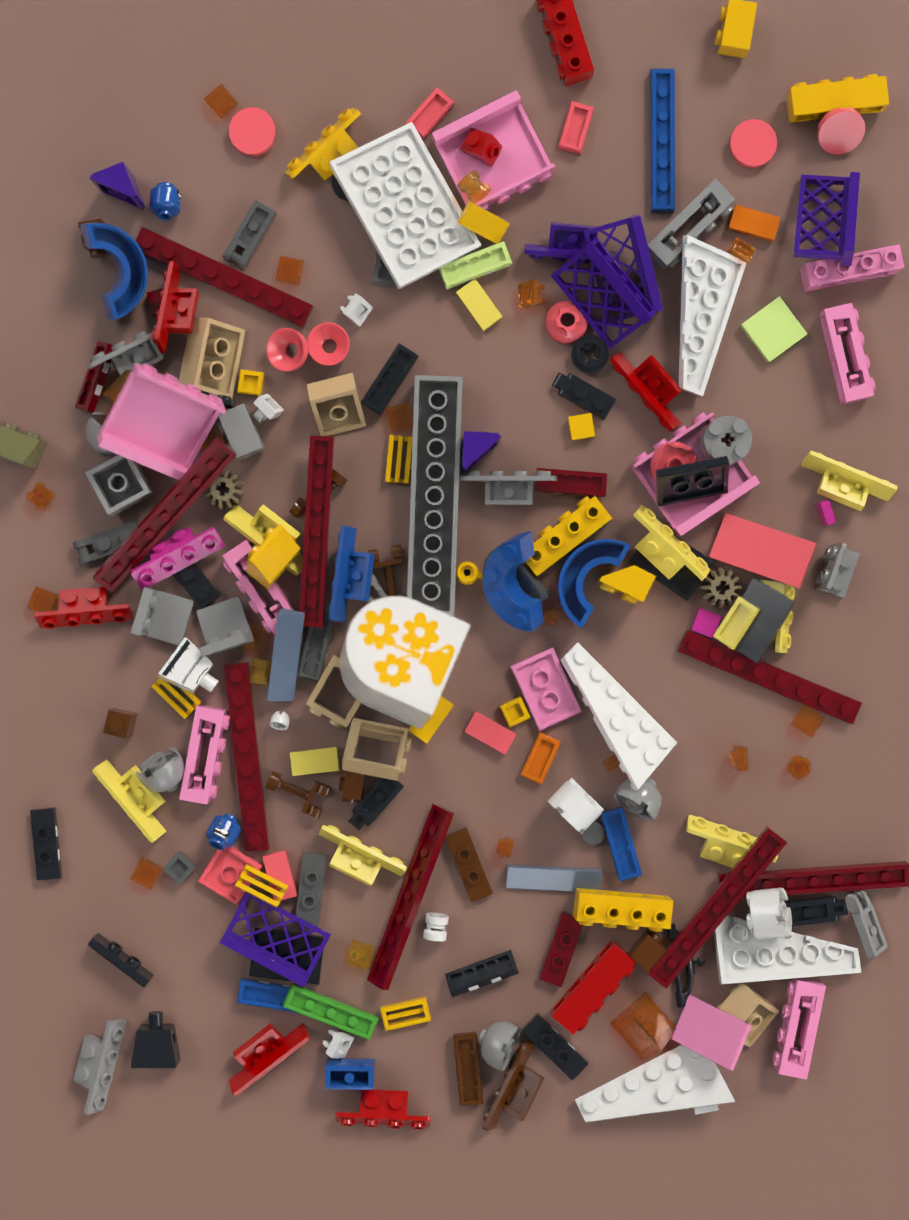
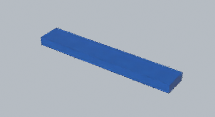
M651 69L650 213L674 212L675 69Z

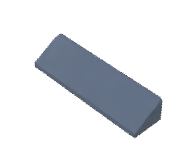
M282 608L277 615L267 701H294L305 613Z
M507 864L506 888L574 892L576 888L601 890V869Z

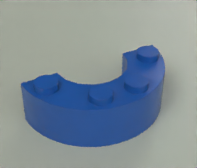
M104 223L80 224L86 247L90 249L99 248L106 251L113 257L117 265L118 276L115 285L110 291L102 294L101 297L108 318L112 320L119 319L131 312L145 293L148 281V268L145 256L138 243L128 233L118 227Z
M532 531L517 534L497 547L488 557L483 570L484 593L493 611L507 624L517 629L531 632L544 622L542 604L540 599L532 598L524 593L518 584L516 571L519 564L524 563L535 554Z
M613 539L595 540L576 549L563 563L557 580L558 600L566 616L579 628H583L594 609L587 602L583 593V581L586 574L591 568L600 564L618 567L629 550L630 545Z

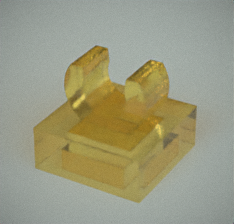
M352 939L346 964L369 970L375 945Z

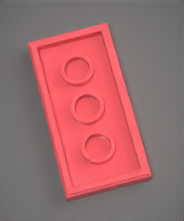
M725 513L709 558L800 589L817 544Z

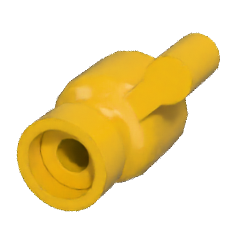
M470 561L462 562L456 568V578L464 585L473 584L477 578L483 580V573L479 572L477 566Z

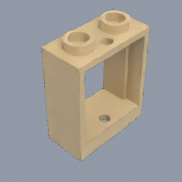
M335 654L306 705L310 707L309 711L319 717L322 714L329 717V722L341 729L342 726L346 728L349 726L361 703L356 700L348 715L344 718L315 701L334 667L340 669V656Z
M353 718L344 751L342 770L398 781L400 772L405 773L407 759L403 758L404 752H409L412 738H407L408 728ZM360 736L400 743L395 766L356 759L355 755Z

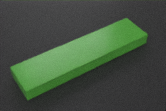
M294 983L291 984L282 1004L284 1008L370 1040L379 1019L374 1014Z

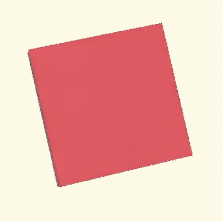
M234 846L228 849L225 848L223 851L217 849L198 882L238 906L246 892L235 887V884L246 864L259 871L263 864ZM249 872L247 873L248 876L254 879L256 878L255 875ZM243 880L242 884L248 887L251 886V883Z

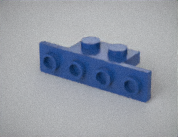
M341 526L338 535L339 546L335 558L336 569L332 582V600L329 605L330 621L345 622L348 599L369 601L375 554L354 551L357 528Z

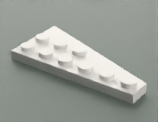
M689 235L683 236L679 387L685 392L703 397L747 261Z
M577 642L563 656L561 662L573 684L577 685L584 697L582 700L586 707L589 706L594 714L593 720L611 751L615 752L621 763L619 766L622 772H626L632 783L630 784L631 788L637 791L677 742Z
M683 1045L575 1099L585 1122L735 1103L715 1062Z

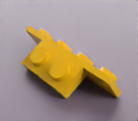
M354 108L345 109L338 116L339 120L334 125L327 126L321 132L322 136L316 142L312 141L304 148L305 153L292 159L288 163V169L284 173L293 179L310 164L322 180L328 179L333 174L329 167L330 161L359 148L346 133L345 129L361 115L360 111Z

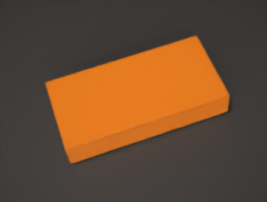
M735 204L728 229L773 242L781 217Z
M539 732L520 775L542 785L561 741Z

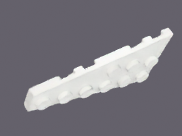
M726 916L713 932L720 984L862 973L858 948L794 932H789V936L759 939L755 936L754 928L748 927L746 920Z

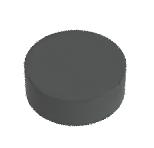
M594 821L581 836L586 843L596 845L604 839L605 830L601 823Z

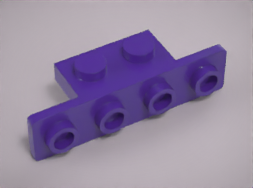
M551 222L548 246L525 244L524 254L529 255L533 259H542L543 256H549L556 261H565L566 258H572L587 245L584 230L597 226ZM598 232L590 234L591 241L597 237ZM608 251L613 257H615L618 253ZM586 254L579 258V263L590 262Z

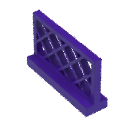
M850 172V177L801 175L793 257L842 260L841 265H852L855 248L860 172ZM805 183L816 184L819 188L811 193L805 187ZM832 185H843V190L835 194L829 187ZM822 192H825L830 197L824 203L816 197ZM809 201H812L817 206L811 212L803 206ZM834 202L842 208L835 214L827 208ZM821 211L829 217L822 223L814 217ZM808 220L816 226L809 232L801 226ZM832 222H835L840 227L834 233H831L826 228ZM819 231L827 236L820 243L813 237ZM806 240L814 245L810 250L799 249L800 244ZM832 241L838 247V251H828L824 246Z
M633 215L629 218L584 230L587 245L591 242L590 234L601 232L608 236L603 244L604 247H606L610 238L622 244L617 255L613 258L616 262L628 268L625 272L627 275L630 270L639 274L640 281L637 288L639 289L642 285L644 297L656 312L663 310L641 215ZM627 224L629 234L624 242L612 236L617 226ZM612 228L609 234L603 231ZM629 239L631 240L632 247L627 245ZM624 247H627L634 253V259L630 266L618 260ZM635 262H636L638 271H637L636 269L632 268L633 265L635 264ZM595 275L597 287H603L602 285L606 279L603 277L601 281L600 275ZM599 292L601 303L605 304V292ZM609 294V305H611L613 300L621 304V300L615 298L617 294ZM608 310L607 321L618 322L620 321V315L610 318ZM624 312V320L635 317L633 313Z
M597 237L551 275L592 328L607 344L609 349L617 345L642 324L648 322L656 313V310ZM586 254L591 260V269L579 268V258L582 255ZM564 270L574 272L573 283H565L559 274ZM578 272L590 274V286L577 284ZM594 275L604 276L607 280L606 288L594 286ZM577 289L589 290L588 302L580 301L577 298ZM593 291L605 292V304L592 303ZM610 293L620 296L622 299L621 306L609 305ZM592 307L604 309L603 320L594 319L591 315ZM608 310L621 311L620 323L607 321ZM624 312L633 313L639 321L634 325L625 324ZM607 326L619 327L618 337L613 341L606 333Z
M246 892L219 943L304 987L331 934L280 907L276 908ZM249 897L259 903L261 912L247 915L245 905ZM262 904L270 909L264 910ZM273 910L279 912L282 922L268 926L265 913ZM243 911L245 917L239 918L241 912ZM262 914L266 928L253 932L249 918ZM283 915L290 918L291 920L285 921ZM246 919L250 933L240 936L232 932L236 922ZM294 921L300 923L303 933L289 937L286 924ZM283 925L287 939L273 943L270 929ZM304 926L311 929V931L305 932ZM267 930L271 944L261 947L256 944L254 934ZM317 932L324 936L320 946L310 948L307 938L308 934ZM251 936L252 942L244 937ZM304 936L308 950L294 954L291 940ZM288 941L292 955L282 958L277 955L275 945ZM272 947L273 953L266 948ZM317 949H318V951L316 952V954H315V956H314V958H313V955H312V952H311V951H314V950H317ZM309 952L311 964L308 970H305L298 966L296 956ZM293 958L294 964L287 959Z

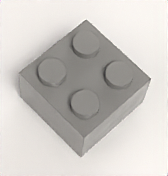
M117 455L86 472L106 513L110 516H116L155 495L140 464L123 456Z

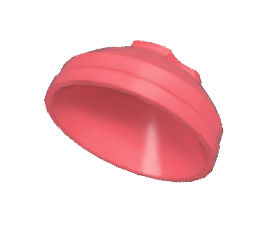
M561 301L552 306L545 318V327L548 335L554 341L561 344H572L583 337L588 327V321L571 301ZM565 313H569L574 317V324L570 327L562 325L560 321L561 316Z
M331 322L321 323L314 327L308 335V352L317 363L324 366H334L347 357L350 349V339L347 332L340 325ZM327 340H333L337 344V348L333 353H326L323 350V344Z
M281 328L270 336L266 346V353L273 367L280 371H293L304 364L308 354V345L304 336L297 330ZM292 343L298 347V353L295 357H291L288 353V347Z

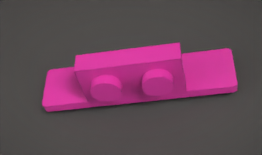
M191 527L176 531L173 536L158 541L149 551L151 560L131 570V575L143 590L144 587L148 588L225 547V544L214 527L195 536Z

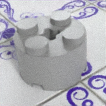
M722 416L715 419L705 427L700 436V449L705 458L709 460L727 456L729 465L742 460L748 455L752 445L750 428L743 419L735 416ZM725 436L726 439L730 440V443L727 445V447L726 443L721 442V439Z

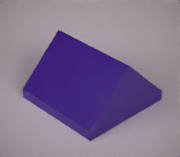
M124 162L91 174L89 179L101 192L142 210L145 209L146 205L134 175Z
M464 431L462 470L465 473L501 441L500 434Z

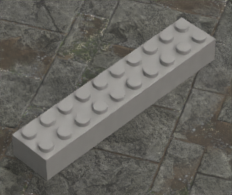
M415 375L407 598L418 601L447 615L454 616L463 377Z

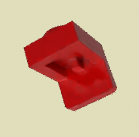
M471 128L460 149L465 154L482 159L488 166L492 167L500 155L502 145L492 134Z

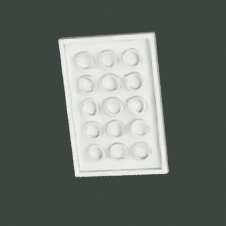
M412 122L330 161L329 167L398 289L481 247L476 234L457 222L463 211Z

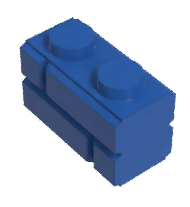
M327 1059L325 1089L373 1090L375 1083V1059Z

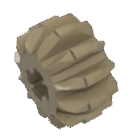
M225 470L223 476L220 473L217 479H214L212 484L206 488L211 490V492L206 493L205 498H212L210 505L215 506L218 503V509L220 510L224 509L225 503L228 509L233 508L232 501L240 504L241 501L236 496L237 494L241 496L245 494L244 491L238 490V488L244 486L242 481L236 482L239 475L234 474L230 477L231 473L229 470ZM223 484H226V487L229 488V493L225 492V496L219 491L220 487H224Z
M718 568L717 574L714 570H710L709 575L712 579L706 577L703 580L708 585L700 586V590L708 591V593L702 596L703 599L712 597L709 605L714 606L718 602V607L723 608L724 601L728 606H731L733 602L730 597L738 598L739 595L734 593V590H741L742 587L734 585L739 580L738 576L730 579L733 573L732 570H728L725 575L723 568ZM720 581L723 582L722 585L726 586V590H723L721 594H719L720 591H716V586L720 585Z

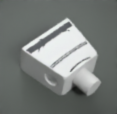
M186 637L158 673L160 679L190 693H194L199 685L211 693L219 682L208 674L213 663L206 656L202 657L200 650Z

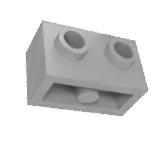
M245 404L229 409L225 414H219L220 421L217 422L221 434L227 435L229 440L227 445L236 452V459L240 461L265 450L250 411Z

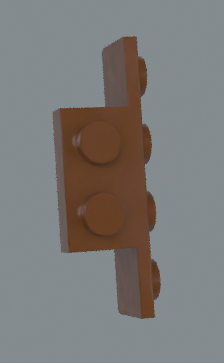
M533 1042L523 1043L517 1048L514 1054L516 1059L513 1065L505 1072L504 1084L496 1091L494 1095L495 1102L484 1116L483 1120L485 1123L482 1129L485 1131L495 1129L503 1110L519 1121L525 1120L544 1080L543 1076L525 1066L534 1049L535 1044Z

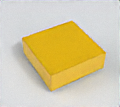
M240 369L237 393L262 396L265 374L263 372Z
M592 413L568 417L571 441L595 437Z
M521 696L499 706L509 728L531 718Z

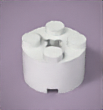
M572 778L569 781L567 780L547 800L581 834L604 810Z
M784 888L747 892V903L750 906L751 913L747 914V924L749 928H754L756 938L789 936L788 933L792 930V916L790 907H786L784 900H788Z

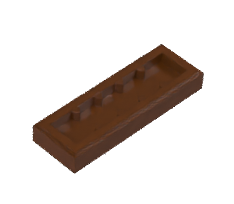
M467 827L446 835L445 839L470 901L474 902L493 894Z
M477 1031L453 1034L460 1106L484 1104Z

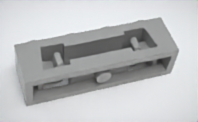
M717 179L711 182L648 244L651 258L663 270L668 266L674 268L682 260L680 255L683 251V239H681L678 247L672 251L671 249L678 242L673 235L699 211L702 206L701 204L707 198L709 201L702 207V210L707 215L687 234L695 239L702 233L705 235L709 234L716 226L714 222L720 216L724 219L734 209L731 205L735 198ZM715 207L716 210L710 214V211ZM668 236H670V238L663 244L662 242H663Z

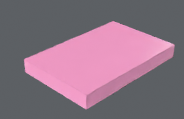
M553 647L510 666L539 731L582 712Z
M689 995L671 1039L733 1071L752 1025Z

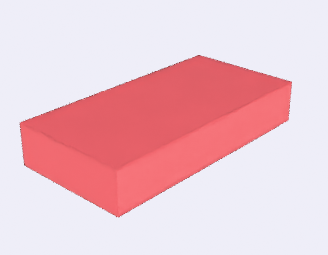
M436 87L407 120L406 124L412 122L421 139L425 140L451 110L454 102Z
M571 101L558 149L578 155L581 154L594 107Z
M475 711L464 730L467 734L503 754H506L517 735L515 732Z
M286 849L263 855L262 858L267 875L288 885L281 900L298 896ZM269 883L271 888H273V889H275V890H277V891H279V892L281 891L280 888H278V887H276L275 885Z

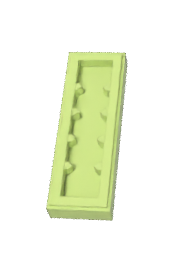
M503 241L458 258L438 270L445 288L448 290L511 266L512 261Z

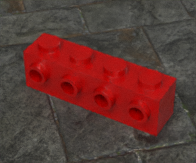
M535 0L538 12L543 13L544 20H542L544 33L545 35L549 34L551 43H549L551 55L557 58L559 64L556 66L559 79L564 80L566 87L593 78L594 67L573 0Z
M611 939L550 1010L551 1016L573 1035L577 1030L579 1032L582 1031L588 1024L587 1019L592 1013L596 1014L604 1005L603 1000L607 995H613L619 988L618 983L623 977L627 978L635 969L633 965L636 962L622 947Z

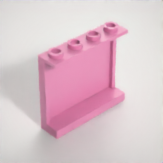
M517 90L432 133V141L465 206L468 201H471L488 210L490 205L496 202L502 204L510 199V195L516 192L519 194L526 192L531 188V184L537 181L543 183L549 180L555 171L554 163H550L521 105V97ZM471 128L492 134L502 145L500 155L492 167L488 166L482 159L465 154L460 149Z
M135 363L97 435L98 445L101 448L179 480L191 467L220 412L225 414L226 409L222 399L218 396L203 394L196 386L192 384L186 386L179 383V380L170 374L164 376L157 373V370L148 364H143L142 366Z
M703 412L692 420L694 425L688 429L684 425L673 432L675 437L670 441L688 445L695 453L698 462L708 460L701 452L700 436L705 427L714 421L712 417L714 413L711 412L709 415H706ZM726 437L721 439V442L726 443L727 447L729 441L726 439ZM665 438L653 446L655 451L661 445L668 443ZM655 451L649 455L643 452L633 459L635 464L631 468L658 507L656 502V480L653 478L650 470L651 459ZM740 460L729 465L728 493L659 506L658 509L677 537H680L760 484L755 475L752 476Z

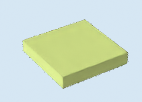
M780 296L740 325L767 363L807 335V332Z

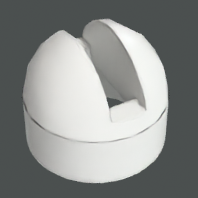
M276 711L271 717L270 726L277 730H287L290 722L289 715L284 711L282 714H280V711Z

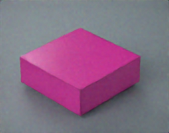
M826 500L815 504L822 526L835 523L836 520L830 501Z
M699 608L690 630L714 638L713 635L717 631L722 616Z

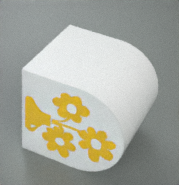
M392 596L375 600L361 609L349 627L340 654L342 680L350 694L360 703L421 730L433 715L470 624L410 598Z

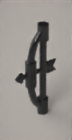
M671 923V929H667L670 943L679 933L675 923ZM698 957L697 960L693 961L692 958L685 966L686 975L688 976L685 992L682 991L680 973L675 978L677 1007H685V1000L690 995L693 987L694 965L701 967L705 963L704 959Z

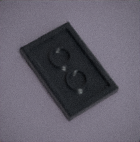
M724 456L656 470V502L658 507L728 493V457Z
M688 544L691 552L697 557L702 558L710 569L714 561ZM637 549L628 561L655 575L656 581L686 601L689 600L702 581L686 565L668 579Z
M753 578L742 598L760 609L735 650L754 662L760 663L796 602L762 581Z
M255 928L254 931H257V930H260V929H263V928ZM270 929L273 943L287 939L285 931ZM267 930L254 934L257 945L262 947L271 944ZM288 932L289 937H293V936L302 934V933ZM308 934L307 938L310 948L320 946L324 936ZM304 936L291 940L294 954L308 950ZM288 941L275 945L278 956L283 958L292 955ZM272 947L266 948L273 953ZM317 949V950H314V951H311V952H312V955H313V958H314L316 952L318 951V949ZM323 951L307 981L309 984L319 985ZM309 952L296 956L298 966L308 970L311 964ZM293 958L287 959L294 964ZM251 960L249 976L291 981Z

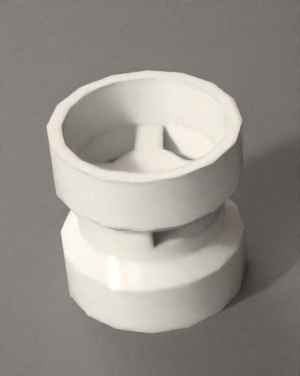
M426 913L425 922L427 923V928L424 929L423 938L431 941H446L447 932L445 931V926L448 924L449 916L442 913Z

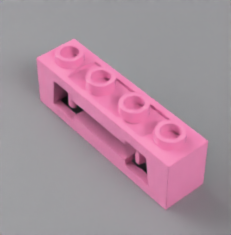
M900 244L854 253L851 266L841 265L842 260L823 259L808 262L800 268L804 292L897 274L904 268Z
M852 303L824 309L819 313L840 405L874 396L875 382L872 377L870 378L868 371L870 361L868 355L864 354V336L858 329L859 315L857 309L853 308ZM844 331L847 333L844 337L853 373H856L848 378L846 373H849L841 336L837 335L844 333Z
M245 540L222 555L226 560L223 562V565L230 574L234 573L238 581L236 584L243 594L247 592L251 599L249 604L256 614L260 612L264 618L262 621L264 628L268 633L273 632L275 635L277 615L281 607L279 604H275L269 608L276 617L273 618L267 609L269 606L249 575L244 574L239 564L241 563L244 571L247 570V557L253 549L251 542ZM275 582L268 590L273 599L279 601L284 609L295 611L277 582Z
M206 705L196 706L179 800L209 804L212 799L216 798L218 786L214 785L216 776L220 775L222 762L218 761L220 753L224 752L226 739H223L224 729L228 730L230 716L227 715L228 709ZM211 732H214V736L210 738L204 771L206 782L205 787H203L205 776H194V773L198 771L204 733L211 734Z
M793 978L792 982H788L786 994L789 996L787 1005L784 1004L782 1009L783 1026L778 1029L777 1033L779 1046L778 1050L774 1051L772 1064L781 1075L807 1080L826 986L820 980ZM799 1003L802 1004V1007H805L798 1044L801 1045L800 1051L798 1050V1047H794V1041L801 1010L799 1009Z

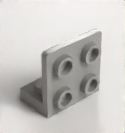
M845 543L832 544L831 547H827L823 555L825 564L823 569L818 571L815 578V583H817L816 589L845 598L860 553L846 549L847 544Z
M144 587L131 633L180 645L186 633L194 601Z
M240 597L197 610V616L206 641L205 646L199 647L202 657L211 656L254 641Z

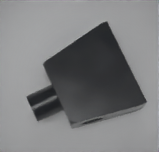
M151 1011L148 1013L149 1024H141L137 1029L131 1068H176L180 1063V1052L175 1025L163 1024L162 1011Z

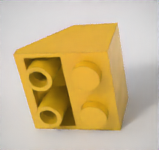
M280 523L275 529L271 527L265 533L261 546L255 545L249 552V558L246 561L248 564L246 572L268 590L296 558L300 550L298 544Z
M634 565L598 577L596 582L601 584L600 589L610 594H614L616 591L622 594L620 599L630 604H636L637 602H644L656 576Z

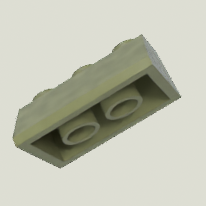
M5 422L4 427L0 426V456L37 469L47 443L40 441V435L27 431L26 435L18 432L19 427Z

